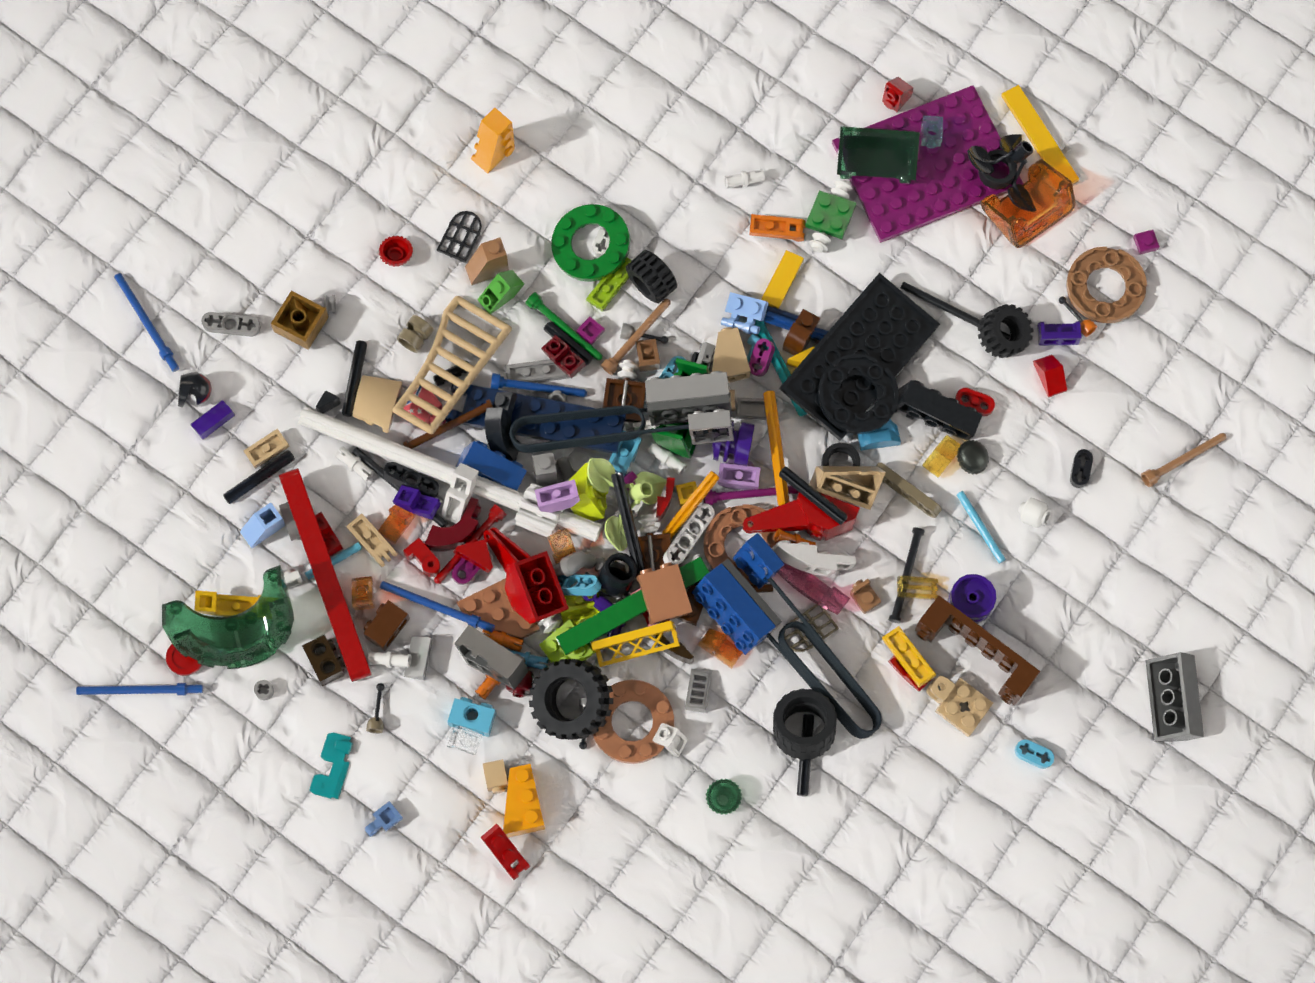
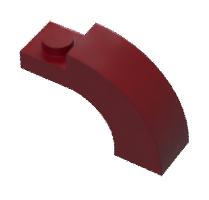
M470 498L463 517L455 525L450 527L432 525L425 545L432 551H450L459 545L465 544L480 527L479 521L474 519L479 517L482 509L479 499Z

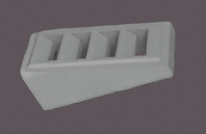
M691 669L685 710L706 712L712 672ZM694 675L704 676L707 679L706 681L694 679ZM693 683L705 685V688L693 687ZM692 691L703 692L704 696L692 694ZM691 698L703 700V704L690 702Z

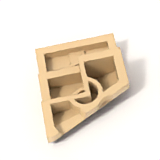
M363 375L356 395L353 417L365 421L371 426L376 424L382 427L383 432L389 433L394 415L393 407L397 404L402 389V382Z

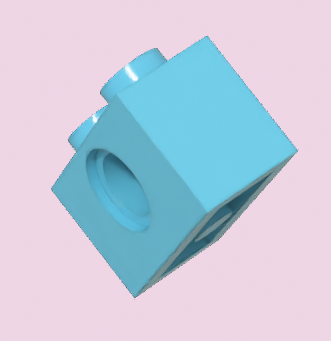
M465 697L455 698L448 718V725L489 737L496 716L495 709H492L493 706L487 703L474 704L471 699ZM472 711L477 712L478 717L475 720L467 719L468 713Z

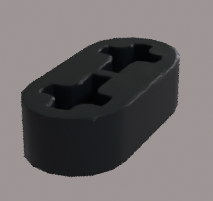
M1081 449L1074 456L1070 483L1076 488H1083L1089 481L1093 463V455L1089 450ZM1082 455L1088 460L1084 466H1081V459H1079ZM1079 471H1082L1081 477L1083 480L1081 482H1078V478H1076Z

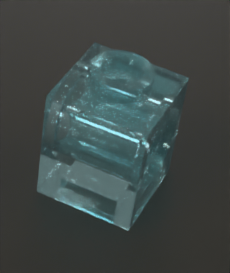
M923 116L921 123V146L928 148L941 146L943 139V117ZM928 131H933V132H935L936 134H935V135H931V134L928 133Z

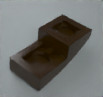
M662 635L659 641L664 643L665 645L671 644L666 639V637ZM679 642L680 646L664 650L665 653L687 664L694 662V656L681 642Z

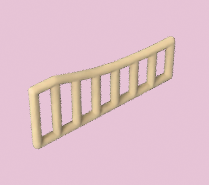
M455 296L443 311L434 343L425 363L406 392L393 407V412L425 432L433 434L512 331V327L464 298ZM460 305L502 331L497 337H494L454 314L453 311ZM451 320L491 345L484 352L446 329L448 321ZM443 337L479 357L480 360L473 366L440 347ZM437 354L469 372L464 381L434 364L433 362ZM430 370L457 386L458 389L451 395L424 379L428 371ZM421 386L447 401L442 410L415 395L414 393L418 387ZM408 401H411L436 416L431 424H428L403 408Z

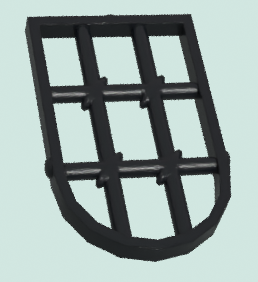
M470 211L457 213L449 222V226L437 251L466 263L482 229L481 220L478 215ZM464 215L460 224L454 222L457 217ZM467 215L474 216L470 227H466L463 224ZM476 220H478L480 225L478 231L473 230ZM452 224L457 226L453 238L447 236ZM461 228L467 230L463 242L456 240ZM470 232L475 233L476 236L472 244H466ZM448 239L450 244L447 250H441L440 248L444 240ZM454 242L460 244L456 255L449 253ZM464 246L470 248L465 259L459 257Z

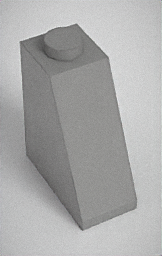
M553 451L531 453L537 485L546 487L557 484Z

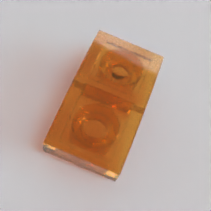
M563 528L547 537L554 552L552 556L556 564L560 563L563 557L576 552L567 528Z

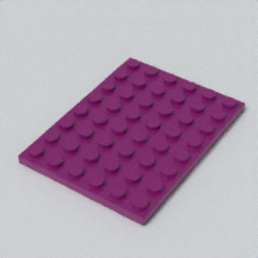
M974 85L832 140V145L880 243L1008 193V188L1012 186L1010 184L1008 187L999 190L985 186L980 180L978 170L969 160L967 150L972 146L982 147L987 152L1002 150L999 145L1001 138ZM1000 161L992 165L994 172L989 174L990 176L997 179L1008 176L1009 167L1004 162ZM1019 175L1016 184L1023 186L1024 183Z

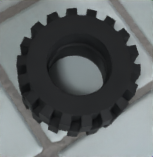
M648 250L642 251L626 266L627 274L632 283L652 302L659 304L678 286L675 276L669 267L657 255Z
M1005 304L983 315L984 318H981L979 322L981 325L978 326V331H980L978 339L982 340L980 344L982 347H986L985 351L987 353L992 352L994 357L1005 358L1024 351L1030 345L1029 341L1033 338L1031 333L1034 330L1030 326L1032 321L1027 318L1029 315L1026 312L1023 313L1022 308H1016V305ZM1001 322L1008 326L1011 334L1010 340H1007L1002 335L1000 329Z

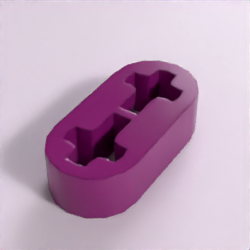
M759 339L756 342L749 361L751 374L761 377L767 373L775 351L773 342L768 339ZM766 345L767 347H769L768 351L765 350L763 352L761 346ZM759 363H760V365L762 366V369H761V370L755 369V368H754V367H755V364H756V365H759Z

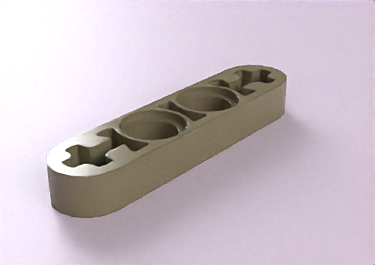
M881 462L876 465L886 472L882 482L928 516L936 518L942 511L939 504Z

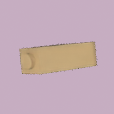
M726 327L718 332L712 372H727L729 383L750 378L751 372L738 327Z

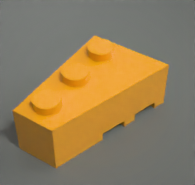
M496 108L492 109L481 120L477 137L480 138L479 144H475L474 148L477 151L471 157V160L486 173H489L504 157L510 156L515 149L512 121Z
M531 764L510 768L503 825L504 833L510 838L544 830L545 826Z

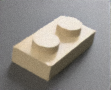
M277 428L245 449L244 453L256 469L290 446Z

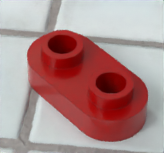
M970 388L960 389L955 396L959 404L976 409L977 413L982 416H989L995 408V402L992 397ZM961 398H967L968 402H963ZM980 405H986L987 409H982Z

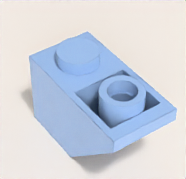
M269 503L253 514L240 533L250 547L254 548L286 525L273 504Z

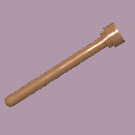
M667 298L664 299L612 358L610 357L603 361L600 366L608 374L613 376L618 370L617 367L620 360L668 308L671 301Z
M1218 434L1156 470H1146L1141 473L1143 482L1148 487L1157 484L1162 475L1226 440V434Z

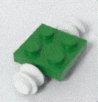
M836 180L834 182L836 188L831 189L832 194L820 190L805 224L806 228L818 231L812 234L815 240L809 242V245L815 252L822 253L828 250V247L825 245L831 243L828 235L843 240L856 208V202L847 200L849 198L847 192L853 189L847 180Z

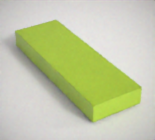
M627 257L620 269L614 274L611 273L603 277L588 295L586 301L603 312L629 279L626 266L632 260Z

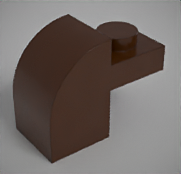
M802 309L785 338L782 350L793 356L805 351L810 342V337L821 318Z

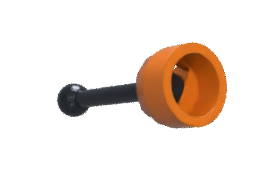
M1061 296L1059 303L1064 304L1076 319L1080 321L1081 333L1085 337L1091 335L1096 330L1097 325L1091 320H1083L1066 302V298Z

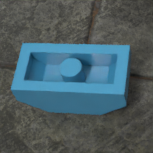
M891 419L874 432L857 434L860 451L898 446L901 443L897 424L892 422Z

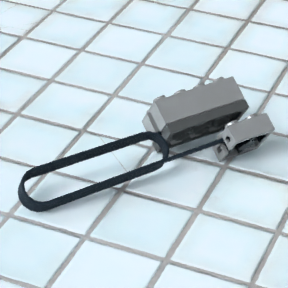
M713 371L711 374L694 373L685 377L674 375L666 379L659 377L651 378L645 381L647 408L639 409L635 406L624 405L524 416L513 422L509 434L513 445L523 453L636 439L641 434L689 429L693 445L734 441L731 421L730 386L727 372ZM642 412H648L651 426L688 422L689 425L645 430L646 421ZM632 413L638 414L642 419L641 426L637 431L528 445L520 444L515 440V434L518 429L528 424Z

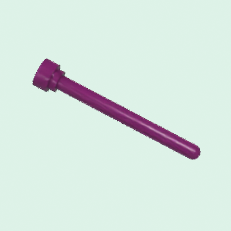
M788 486L789 494L799 493L792 486ZM776 488L718 493L711 489L703 501L705 504L713 505V503L721 500L775 496Z

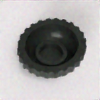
M968 440L960 445L957 451V461L961 469L972 475L984 471L988 466L987 463H989L988 452L984 445L977 440Z

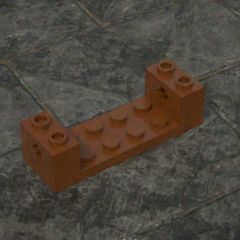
M938 596L919 620L914 630L917 632L916 635L925 642L928 640L931 643L946 624L953 634L961 635L969 646L977 647L982 651L981 654L988 660L993 659L999 664L998 667L1001 670L1011 673V676L1004 683L998 694L1001 695L1000 698L1005 703L1015 706L1041 671L948 601Z

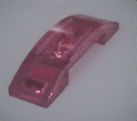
M785 562V565L777 572L787 583L806 598L837 615L850 600L847 595L836 587L830 588L811 573L798 570Z

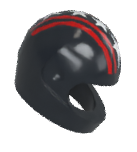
M198 372L181 375L178 406L183 408L186 398L190 394L195 396L196 406L205 403L212 391L209 379Z

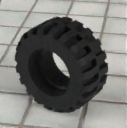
M561 659L558 662L550 663L548 668L540 670L541 676L534 678L533 683L536 685L534 688H530L529 692L530 695H533L532 700L529 701V707L534 708L531 714L533 719L539 720L537 725L540 729H546L545 733L550 736H556L558 739L577 740L594 735L599 731V727H604L607 723L605 720L606 716H610L612 712L609 709V704H613L614 698H610L609 693L613 692L612 686H607L606 682L609 679L606 675L601 674L602 670L600 668L592 666V663L588 661ZM570 679L580 682L587 696L586 707L576 719H566L559 712L556 704V695L559 687L566 680Z

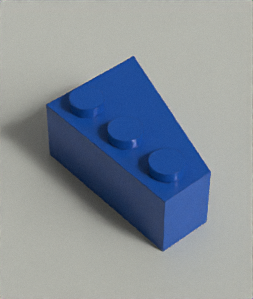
M473 441L464 448L455 467H458L460 463L478 470V476L513 490H518L527 472L521 463L509 461L503 453L489 450L488 446L481 441Z

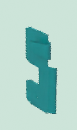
M337 733L327 734L320 757L324 761L332 762L333 765L329 776L322 774L314 775L309 789L313 794L330 799H339L350 765L349 762L344 761L346 754H350L353 745L350 742L351 737Z

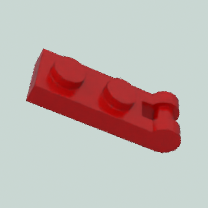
M497 823L480 837L513 880L519 877L518 874L521 871H526L531 867ZM517 860L518 864L512 868L511 864Z

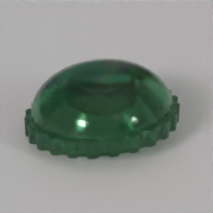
M720 779L712 782V785H709V789H707V804L717 814H731L739 808L742 793L736 782Z

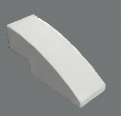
M462 463L453 472L451 485L446 492L441 515L451 525H455L463 517L479 473L478 470Z

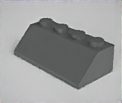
M1179 652L1145 660L1154 742L1188 741L1203 738L1204 732L1195 656Z

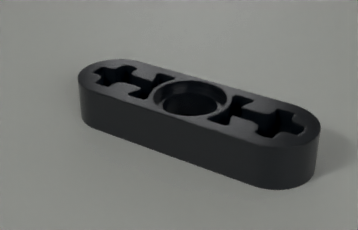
M389 462L384 467L383 477L386 481L399 487L403 485L418 489L422 495L433 498L437 497L440 489L437 481L396 462ZM406 478H413L417 483L409 484Z

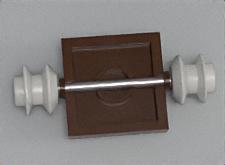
M624 360L623 363L619 364L622 371L618 372V376L623 380L606 379L603 408L624 405L635 406L639 409L644 408L645 382L631 381L637 378L638 375L634 373V370H637L639 367L634 361ZM636 413L626 414L627 417L623 430L626 431V429L631 427L628 422H641V417Z
M653 514L642 515V519L638 520L639 523H642V528L639 531L645 534V536H640L638 539L645 568H652V571L660 569V565L665 564L663 556L671 545V534L654 535L659 530V527L655 526L654 523L658 521V518H654Z

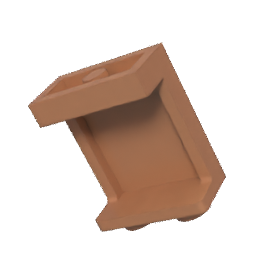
M672 562L660 565V569L652 571V568L640 571L641 575H638L636 579L640 584L648 610L650 626L692 613L678 564L672 565Z

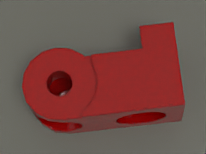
M417 538L403 550L404 555L409 561L412 558L418 561L425 575L435 577L440 572L441 568L438 558L420 538Z

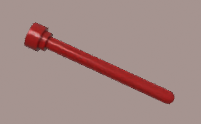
M494 504L489 510V517L465 544L479 541L485 530H488L495 522L502 521L507 514ZM455 554L437 574L434 582L440 584L462 557Z

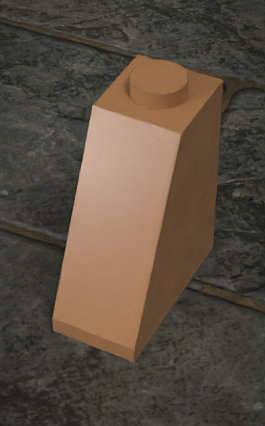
M500 237L481 243L466 264L465 269L471 285L495 278L500 272L509 271L507 254Z

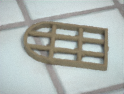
M820 602L802 613L803 616H807L808 622L815 627V631L820 634L823 640L839 629ZM820 606V608L822 609L821 613H819L815 617H811L808 614L810 611ZM825 614L829 621L822 626H817L814 621ZM797 617V618H795L794 620H791V621H797V620L800 619V618ZM832 623L835 629L824 636L821 630ZM794 628L793 632L785 636V640L794 634H798L801 637L800 641L790 646L794 652H805L813 648V645L808 643V638L805 635L803 636L799 629ZM801 643H805L807 646L804 649H794Z

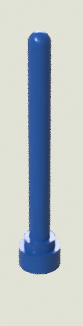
M492 373L490 389L498 390L499 388L510 387L547 393L559 390L565 395L587 396L585 389L504 379L500 374Z

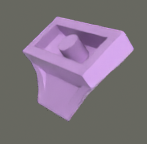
M729 459L726 463H720L718 485L739 490L758 489L761 467H755L752 461H748L747 466L734 464V459Z
M575 479L535 490L538 507L541 512L553 513L573 507L580 501Z

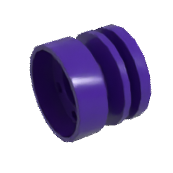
M731 420L734 441L713 443V460L718 461L720 452H723V462L728 460L729 454H734V464L747 466L755 424L742 422L739 430H734V420Z

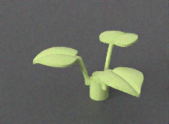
M590 458L587 474L593 488L602 493L607 492L610 486L614 488L611 475L616 472L613 465L603 458ZM650 472L638 473L637 478L634 480L636 484H626V488H630L629 496L634 500L631 504V509L641 501L648 505L655 504L657 496H661L667 480ZM619 515V518L616 516L609 517L605 523L606 537L618 551H623L628 545L621 515Z

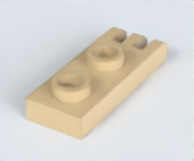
M360 514L346 526L350 533L381 567L385 566V563L381 560L382 557L387 562L392 560L387 554L388 552L394 557L398 555L363 514Z

